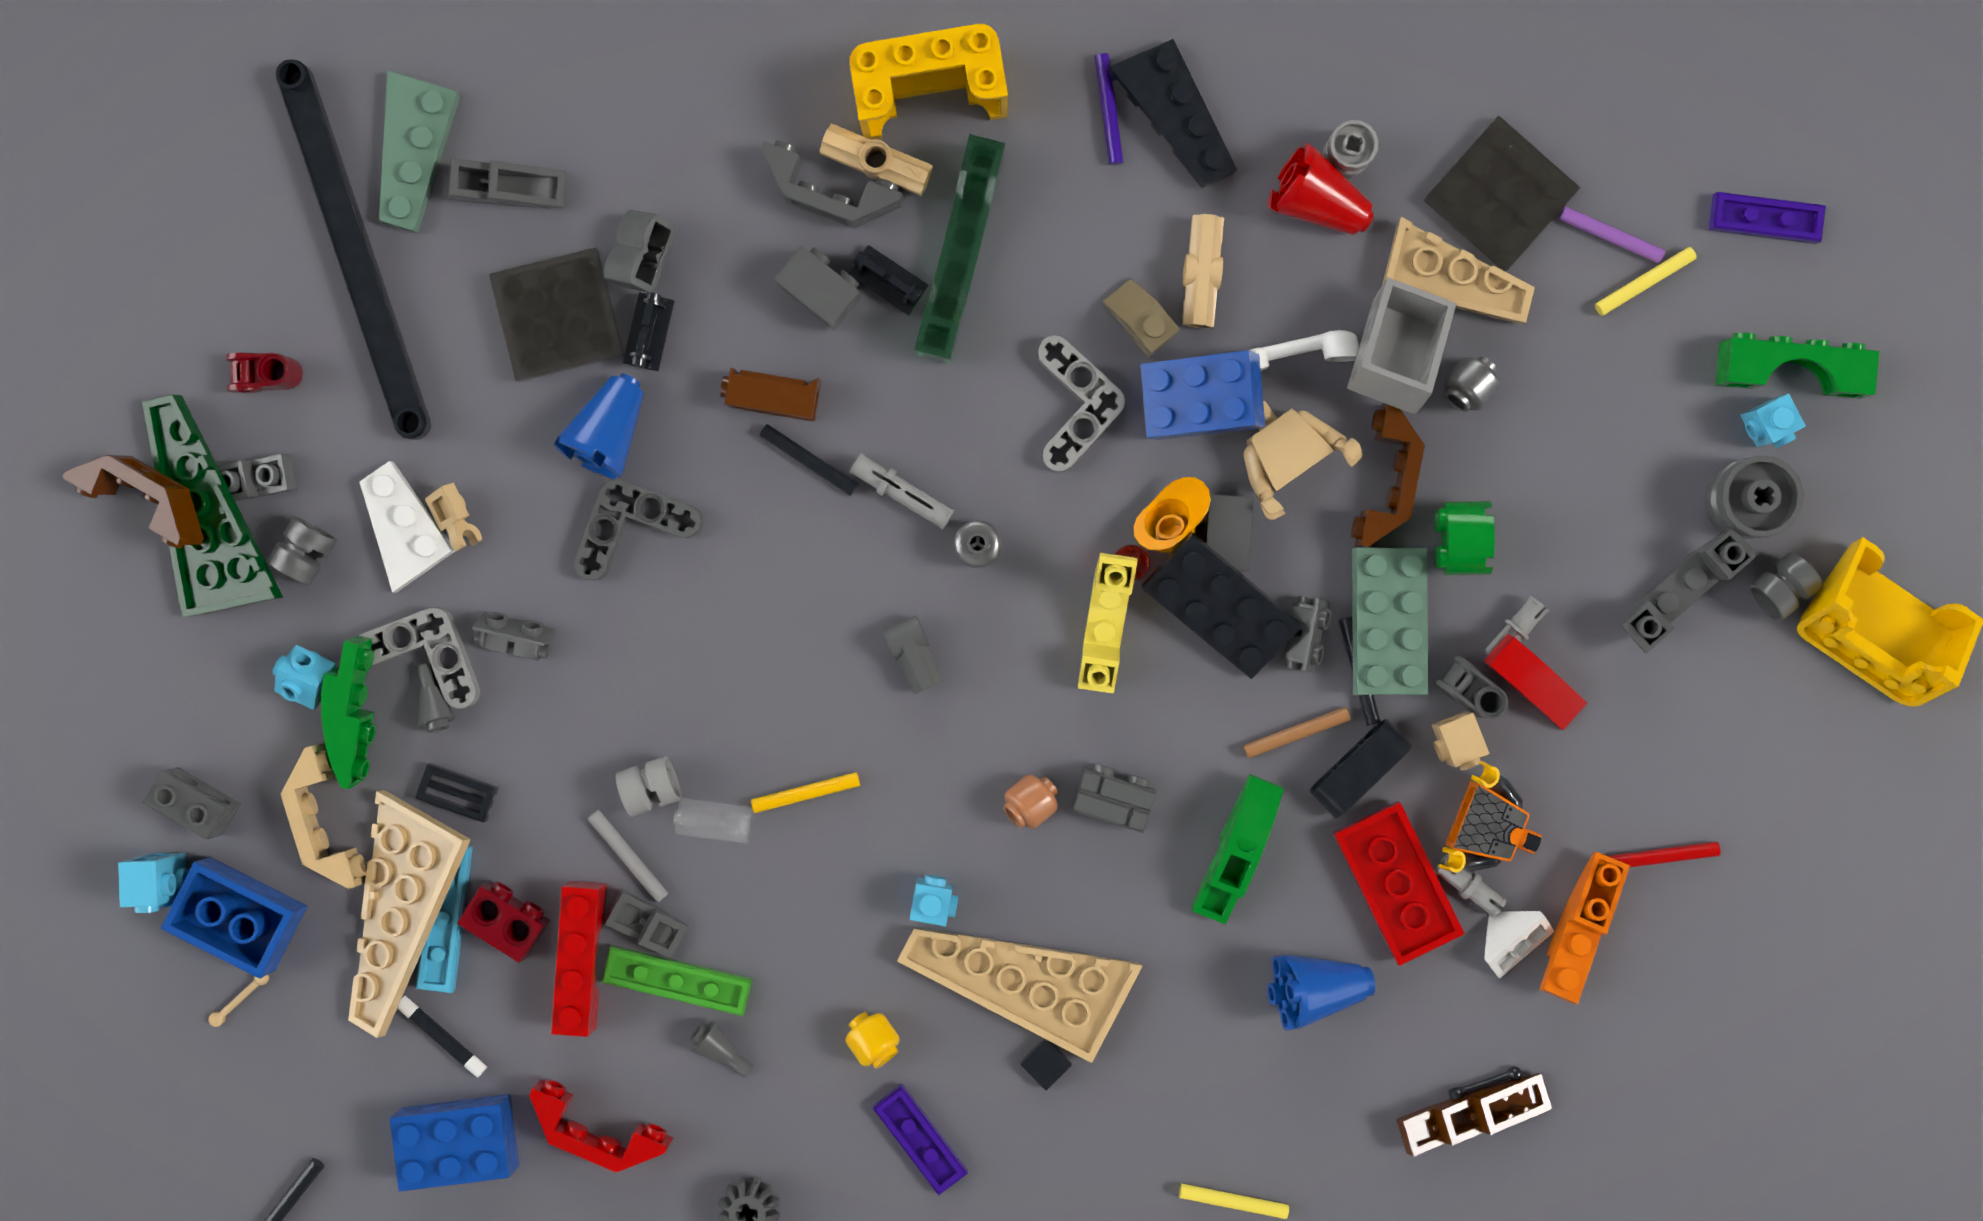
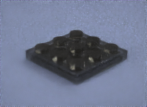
M1498 115L1423 200L1501 270L1507 271L1577 193L1580 187Z
M596 247L489 274L515 381L522 382L624 356L599 251Z

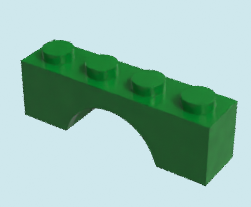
M1733 333L1732 338L1719 342L1715 386L1746 389L1757 388L1766 384L1770 375L1777 367L1784 363L1802 366L1810 371L1818 380L1824 396L1862 399L1876 395L1879 351L1865 350L1866 344L1843 343L1842 347H1831L1828 340L1809 339L1806 340L1805 344L1792 343L1793 338L1788 336H1771L1769 341L1756 340V334Z

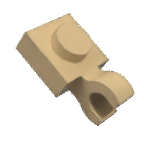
M454 482L441 486L425 498L440 532L447 530L450 544L455 551H459L467 546L463 535L468 538L471 546L482 540L478 528L465 521V518L470 515L466 509L464 498L459 494Z

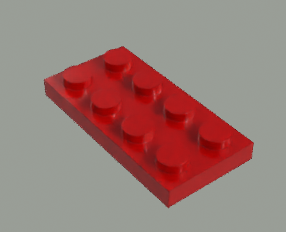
M1396 801L1332 833L1398 966L1465 934L1401 802Z

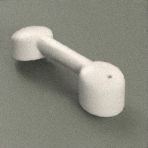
M1334 330L1276 345L1254 348L1250 351L1259 354L1260 368L1263 371L1270 367L1269 361L1319 349H1322L1325 361H1355L1359 344L1354 333L1346 330Z

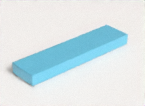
M468 846L419 957L416 989L453 993L455 991L463 927L458 925L457 922L466 907L473 850L471 846Z

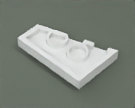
M388 461L360 481L392 592L397 593L455 552L442 531L440 532L435 520L394 462Z

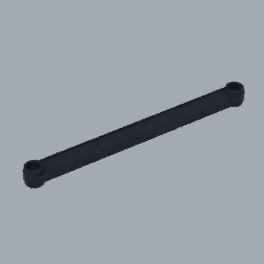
M294 59L285 60L276 69L277 83L393 425L397 433L403 438L420 440L430 431V417L314 75L302 62ZM296 71H301L299 81L290 85L291 75ZM416 414L419 418L418 428L409 433L406 429V421L411 415Z

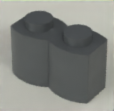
M628 210L618 227L617 244L612 248L607 257L604 278L624 288L651 293L660 280L663 270V258L668 254L673 245L676 224L658 214Z

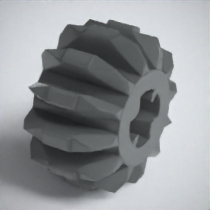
M742 1177L738 1181V1188L731 1184L726 1187L725 1193L727 1197H721L718 1202V1206L723 1209L718 1216V1220L778 1221L780 1213L774 1208L779 1206L780 1199L775 1196L768 1197L773 1190L771 1184L766 1185L763 1189L759 1188V1177L754 1178L751 1186ZM744 1204H748L750 1209H756L754 1215H750L748 1209L742 1210Z

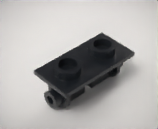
M870 245L866 247L864 252L860 251L853 261L855 265L849 272V275L857 282L908 316L929 286Z
M639 292L623 364L659 372L675 300L663 298L661 295L647 292V294Z

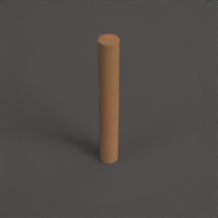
M1346 707L1340 708L1243 745L1245 754L1250 759L1350 721V715Z

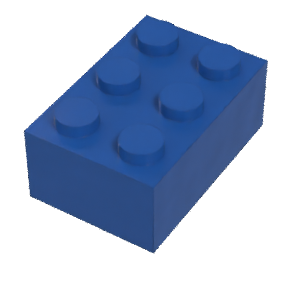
M1246 350L1140 364L1147 438L1163 440L1266 428L1259 354Z
M208 857L193 863L160 929L260 979L276 971L308 905L212 857Z
M510 1094L402 1107L389 1118L399 1192L509 1178L519 1167Z

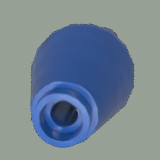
M1290 954L1274 956L1272 959L1273 983L1268 984L1267 995L1270 1004L1277 1005L1282 1027L1286 1031L1301 1029L1366 1000L1367 996H1373L1375 993L1374 975L1367 966L1362 967L1355 963Z

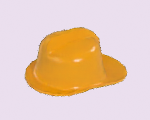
M1182 477L1172 481L1136 518L1133 529L1134 537L1138 543L1148 550L1171 553L1190 532L1195 534L1196 526L1202 521L1209 510L1211 497L1208 487L1203 481L1195 477Z

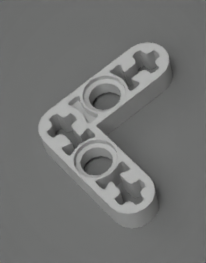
M1053 335L1042 340L1039 345V361L1044 368L1084 403L1043 450L1042 458L1045 466L1053 472L1061 473L1071 468L1124 408L1125 398L1122 391L1061 336ZM1059 344L1062 346L1060 354L1067 362L1071 355L1077 359V361L1069 365L1065 375L1058 371L1064 366L1058 359L1054 358L1051 362L1046 359L1048 354L1046 346L1050 345L1054 348ZM1079 367L1089 370L1092 376L1090 384L1083 388L1075 386L1070 378L1072 371ZM1102 393L1105 396L1113 393L1117 397L1114 401L1117 409L1113 411L1111 408H1107L1100 415L1101 418L1106 420L1101 425L1093 414L1085 410L1091 406L1095 412L1102 403L1099 396ZM1088 419L1094 426V433L1088 439L1076 437L1073 432V425L1077 420ZM1067 433L1070 440L1082 448L1076 452L1072 446L1065 455L1068 462L1065 465L1062 462L1054 465L1050 461L1053 456L1050 449L1053 447L1057 450L1061 449L1067 442L1061 436Z
M442 608L425 609L359 635L372 638V644L383 641L386 648L374 650L372 666L425 647L439 687L448 705L457 709L467 708L474 705L479 699L480 687L454 618L447 610ZM432 615L435 618H442L444 620V624L439 626L440 633L436 630H427L420 633L417 626L431 623ZM401 626L407 628L411 634L409 644L403 648L395 645L392 637L395 629ZM448 647L454 649L458 654V662L451 669L442 666L439 659L442 650ZM461 670L464 671V676L457 677L461 686H468L470 688V692L465 695V702L462 698L454 697L453 692L458 690L456 679L447 681L446 675L455 674Z

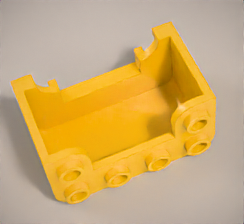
M973 24L866 42L858 45L850 55L849 65L859 123L863 137L868 139H883L882 129L889 119L897 118L896 99L966 88L969 106L977 104L987 111L990 120L1008 117V91L999 38L994 29L986 24Z

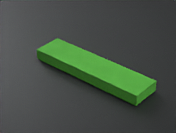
M611 945L601 982L743 1016L753 978Z

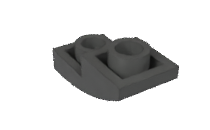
M277 454L252 461L241 460L218 466L235 501L297 490L291 454Z

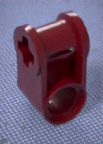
M277 353L226 354V360L230 362L231 384L227 385L228 392L257 393L266 390H289L299 385L302 380V367L293 358ZM283 363L284 374L277 380L275 369L279 364Z

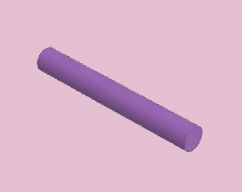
M1564 206L1559 214L1558 220L1656 263H1660L1665 254V250L1569 207Z

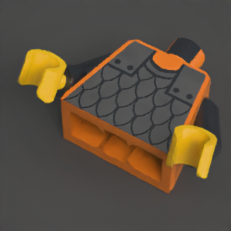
M1484 761L1479 762L1484 767L1482 775L1480 777L1471 776L1473 781H1470L1445 843L1448 847L1442 848L1443 852L1449 854V859L1446 864H1439L1441 869L1458 873L1462 870L1477 871L1497 867L1502 860L1511 862L1517 848L1530 854H1535L1540 846L1541 834L1525 828L1529 819V813L1522 809V798L1509 780L1500 775L1496 767Z

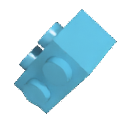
M186 852L149 853L118 862L120 907H134L135 913H150L159 911V908L172 906L189 872L186 869Z

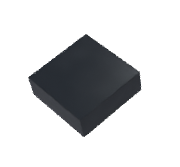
M1044 1038L1020 1062V1065L1047 1091L1072 1066V1062L1052 1042Z

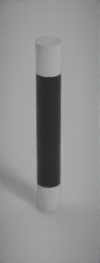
M407 996L401 999L397 1009L474 1076L478 1078L487 1069V1066Z

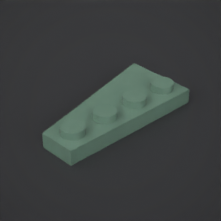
M387 70L379 221L418 234L461 95L457 91Z

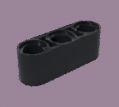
M1384 719L1375 725L1311 787L1310 793L1334 818H1338L1347 812L1409 752L1412 745L1387 719Z

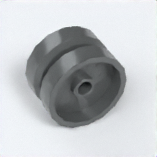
M1755 456L1727 463L1718 469L1706 486L1704 504L1709 519L1721 532L1734 527L1744 539L1762 538L1782 533L1795 523L1803 507L1804 491L1799 476L1789 464L1776 457Z

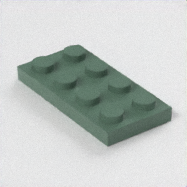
M1352 548L1353 695H1428L1427 548Z

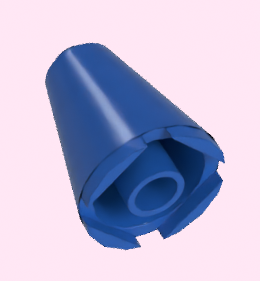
M621 373L619 377L611 376L557 436L553 444L554 447L570 460L574 455L583 462L582 467L610 479L620 478L624 472L644 392L639 388L641 383L624 373Z

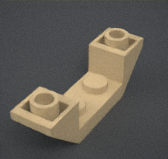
M324 743L304 748L280 795L302 865L350 889L365 883L367 865L364 857L361 854L358 855L356 847L328 856L326 850L329 847L328 837L324 829L319 827L316 818L318 805L314 795L308 792L307 786L333 779L334 774Z

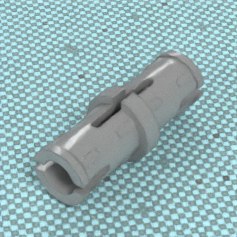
M1449 854L1443 856L1440 862L1446 864ZM1438 864L1435 866V874L1458 889L1459 896L1463 899H1471L1491 917L1496 916L1501 910L1489 902V900L1501 907L1505 906L1507 899L1482 882V876L1477 872L1470 873L1469 871L1462 870L1454 873L1439 868Z

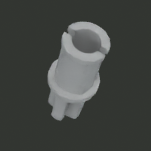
M1530 596L1511 620H1505L1507 624L1505 628L1486 648L1487 655L1492 652L1506 634L1514 636L1520 642L1522 639L1527 641L1529 639L1528 634L1549 610L1537 599Z

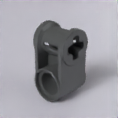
M1456 655L1453 659L1455 662L1453 667L1442 680H1437L1434 685L1448 697L1463 705L1480 718L1495 719L1502 716L1508 708L1506 693L1486 678L1473 664L1463 657ZM1486 692L1492 693L1496 699V705L1490 712H1485L1480 705V699Z

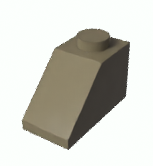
M1129 279L1102 302L1147 358H1150L1180 331L1179 327L1161 305L1132 279Z

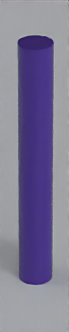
M1100 53L1094 57L1109 165H1119L1124 163L1113 81L1107 73L1110 67V59L1108 53Z

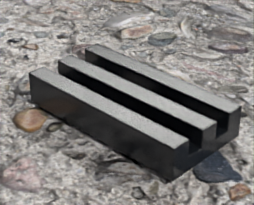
M429 763L425 768L415 799L484 823L488 820V812L492 808L493 798L497 794L499 787ZM432 774L482 791L486 795L481 797L431 779ZM430 787L481 805V809L477 811L426 793L427 788Z

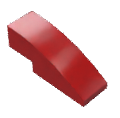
M1506 634L1483 661L1561 730H1564L1587 704L1561 677L1512 635Z

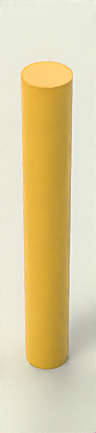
M854 772L751 799L754 813L855 788L861 786L858 773Z

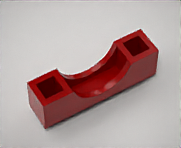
M569 881L561 887L552 1035L588 1037L597 1028L599 991L596 985V956L599 935L605 917L607 883Z

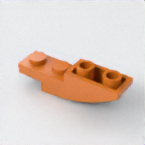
M1593 852L1567 901L1546 954L1550 959L1539 988L1540 991L1571 1004L1579 1003L1601 935L1608 933L1630 868L1629 865L1599 852Z

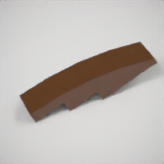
M1535 1073L1521 1077L1517 1081L1509 1080L1464 1094L1459 1099L1445 1100L1400 1117L1396 1121L1406 1153L1416 1156L1442 1144L1453 1146L1481 1133L1492 1135L1552 1109L1542 1074Z

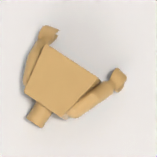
M1263 401L1266 428H1260L1259 432L1246 440L1248 446L1244 450L1243 457L1249 482L1258 500L1261 501V509L1267 519L1274 520L1286 514L1281 504L1273 498L1274 492L1281 489L1333 451L1342 452L1345 460L1351 467L1362 458L1363 454L1360 444L1355 439L1350 438L1347 442L1343 434L1304 410L1296 412L1291 408L1277 418L1266 401Z

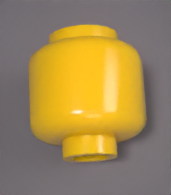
M863 1012L848 1024L852 1030L847 1034L845 1042L862 1066L868 1067L873 1065L877 1069L899 1052L896 1048L900 1042L899 1035L882 1013L869 1016L867 1012Z

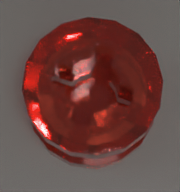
M1126 545L1114 554L1137 558L1134 581L1141 579L1148 572L1150 559L1142 547Z

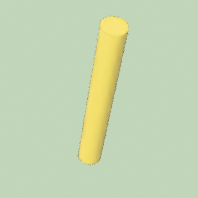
M1687 247L1595 303V309L1599 315L1604 316L1696 260L1695 251L1691 247Z
M1181 1183L1179 1189V1198L1281 1219H1287L1289 1214L1288 1204Z

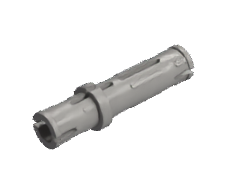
M862 453L849 472L877 489L876 493L883 496L885 493L911 511L934 523L942 530L955 511L896 475L897 471L890 468L888 471Z

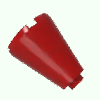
M1305 143V149L1301 146L1296 149L1277 177V179L1281 180L1279 191L1277 192L1272 189L1267 203L1268 208L1276 213L1350 235H1355L1358 231L1364 232L1374 217V213L1371 212L1372 203L1309 143Z

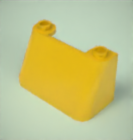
M1861 537L1846 549L1823 583V588L1816 593L1802 614L1797 625L1798 634L1892 700L1905 706L1916 707L1923 705L1959 687L1983 625V618L1972 612L1968 607L1958 603L1946 604L1935 610L1878 572L1884 564L1885 555L1878 546Z

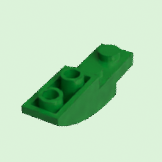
M359 635L344 641L340 667L323 674L321 691V718L327 754L340 787L347 790L361 783L367 777L370 768V760L366 759L368 747L373 742L376 733V725L373 724L374 712L361 709L368 695V687L365 685L366 674L374 660V651L371 650L372 638Z
M1249 774L1220 834L1219 839L1221 843L1191 904L1192 912L1226 925L1238 898L1244 897L1258 866L1284 791L1282 786Z

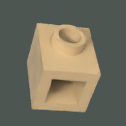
M1463 711L1431 724L1437 738L1433 742V746L1441 762L1446 761L1449 766L1455 768L1459 766L1460 770H1466L1479 765L1480 758L1490 754L1474 713Z

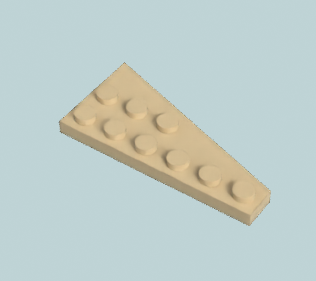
M385 790L376 791L375 804H379L377 823L372 824L371 837L375 838L372 859L367 862L361 919H365L363 938H358L357 952L361 953L358 974L353 978L348 1021L376 1038L385 1036L471 840Z
M914 927L897 959V962L1090 1063L1096 1057L1143 967L1142 963L920 927Z

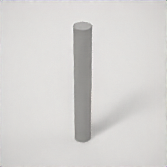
M599 810L588 818V821L657 903L669 894Z

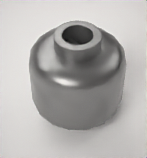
M1473 357L1462 358L1444 380V388L1446 390L1444 395L1447 401L1463 412L1480 410L1500 386L1499 378L1495 373L1497 371L1496 366L1485 357H1479L1478 359Z
M982 520L969 521L962 525L954 539L955 552L960 561L974 568L986 567L993 563L999 556L1002 546L1001 537L997 529L989 522ZM976 537V542L970 544L971 540ZM980 537L984 539L985 546L980 543ZM976 546H979V547L982 548V549L979 550V551H976V550H974V549H972V548H974V547H976Z

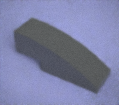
M452 158L450 162L447 199L492 205L562 209L566 171L493 160L490 163Z

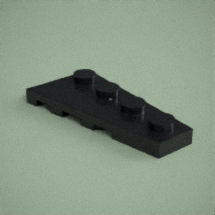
M1174 39L1108 68L1107 73L1110 77L1122 85L1128 93L1126 95L1135 107H1140L1152 122L1150 124L1159 136L1162 134L1173 148L1172 152L1201 188L1224 179L1237 171Z

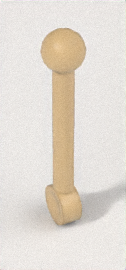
M269 975L260 979L254 976V981L221 1011H216L209 1016L210 1025L218 1027L224 1024L225 1016L259 985L267 984Z

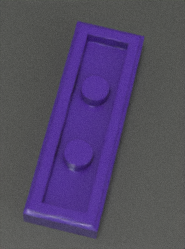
M1716 192L1712 197L1708 230L1817 244L1822 241L1826 205Z
M903 1084L873 1105V1110L938 1196L968 1174L967 1168Z

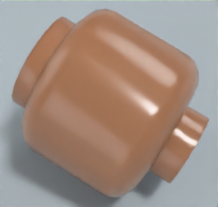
M1025 775L1006 791L1004 795L1006 804L1003 806V810L1009 819L1020 829L1024 826L1029 829H1036L1056 812L1058 805L1054 796L1058 794V791L1046 777L1039 779L1034 775Z

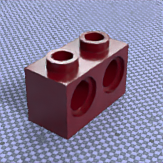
M489 881L479 887L457 924L520 963L528 957L551 920L543 916L545 911L538 905L530 901L523 903L513 897L514 891L505 884L495 881L493 884ZM485 900H490L496 904L498 908L496 918L489 917L484 912L483 905ZM516 920H522L528 925V937H521L515 932L514 923Z

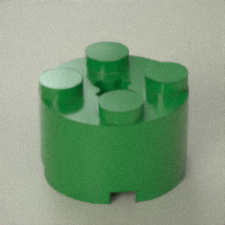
M1490 501L1443 502L1442 508L1434 511V531L1441 532V546L1435 547L1434 562L1436 569L1443 568L1444 575H1491L1493 567H1486V558H1494L1493 515L1486 516L1485 509L1492 507Z

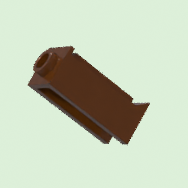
M730 367L729 376H723L720 397L725 398L724 404L729 408L815 422L822 381L818 377L808 384L806 380L740 370L739 373L735 368Z

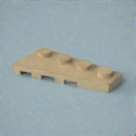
M1400 217L1398 219L1383 284L1387 277L1457 303L1455 309L1520 325L1525 324L1527 321L1535 289L1530 284L1494 265L1489 266L1474 258L1475 255L1463 249L1459 250L1442 241L1441 237L1417 228L1405 218Z

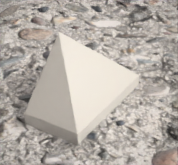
M1502 911L1494 917L1488 915L1484 959L1494 974L1500 979L1555 931L1540 911Z

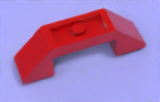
M539 1080L529 1094L548 1144L615 1173L665 1154L673 1137L666 1135L667 1131L661 1126L647 1123L646 1125L640 1123L626 1149L621 1147V1142L613 1137L603 1135L600 1138L587 1132L588 1128L581 1123L575 1121H568L566 1123L562 1121L573 1096L572 1093L565 1091L566 1087L563 1084L554 1080H546L545 1082Z

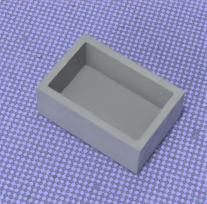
M1387 277L1372 301L1347 389L1416 415L1432 394L1457 303Z

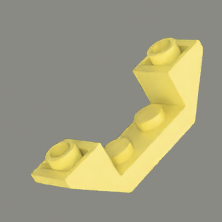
M1100 553L1084 634L1078 680L1079 689L1114 694L1120 663L1121 639L1129 595H1132L1137 558Z

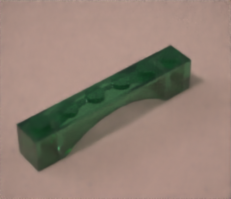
M969 134L941 255L914 348L916 356L951 365L1005 156V143Z

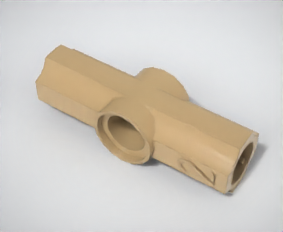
M832 123L826 130L819 151L820 155L863 172L870 179L889 181L899 188L918 196H922L933 170V165L892 149L881 140L868 139ZM878 152L885 155L886 161L880 167L874 168L866 163L868 157L873 153Z
M1212 214L1192 216L1189 252L1185 256L1182 285L1185 287L1181 319L1182 326L1194 329L1214 328L1217 290H1220L1223 274V257H1220L1223 241L1224 217Z

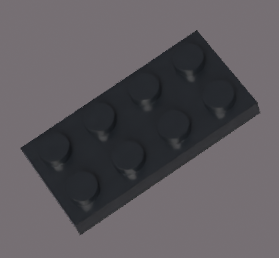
M1193 532L1189 533L1142 584V589L1250 679L1302 628L1297 619Z

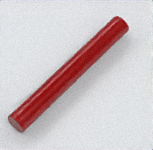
M1718 842L1609 855L1608 857L1625 863L1631 868L1720 856L1721 849Z

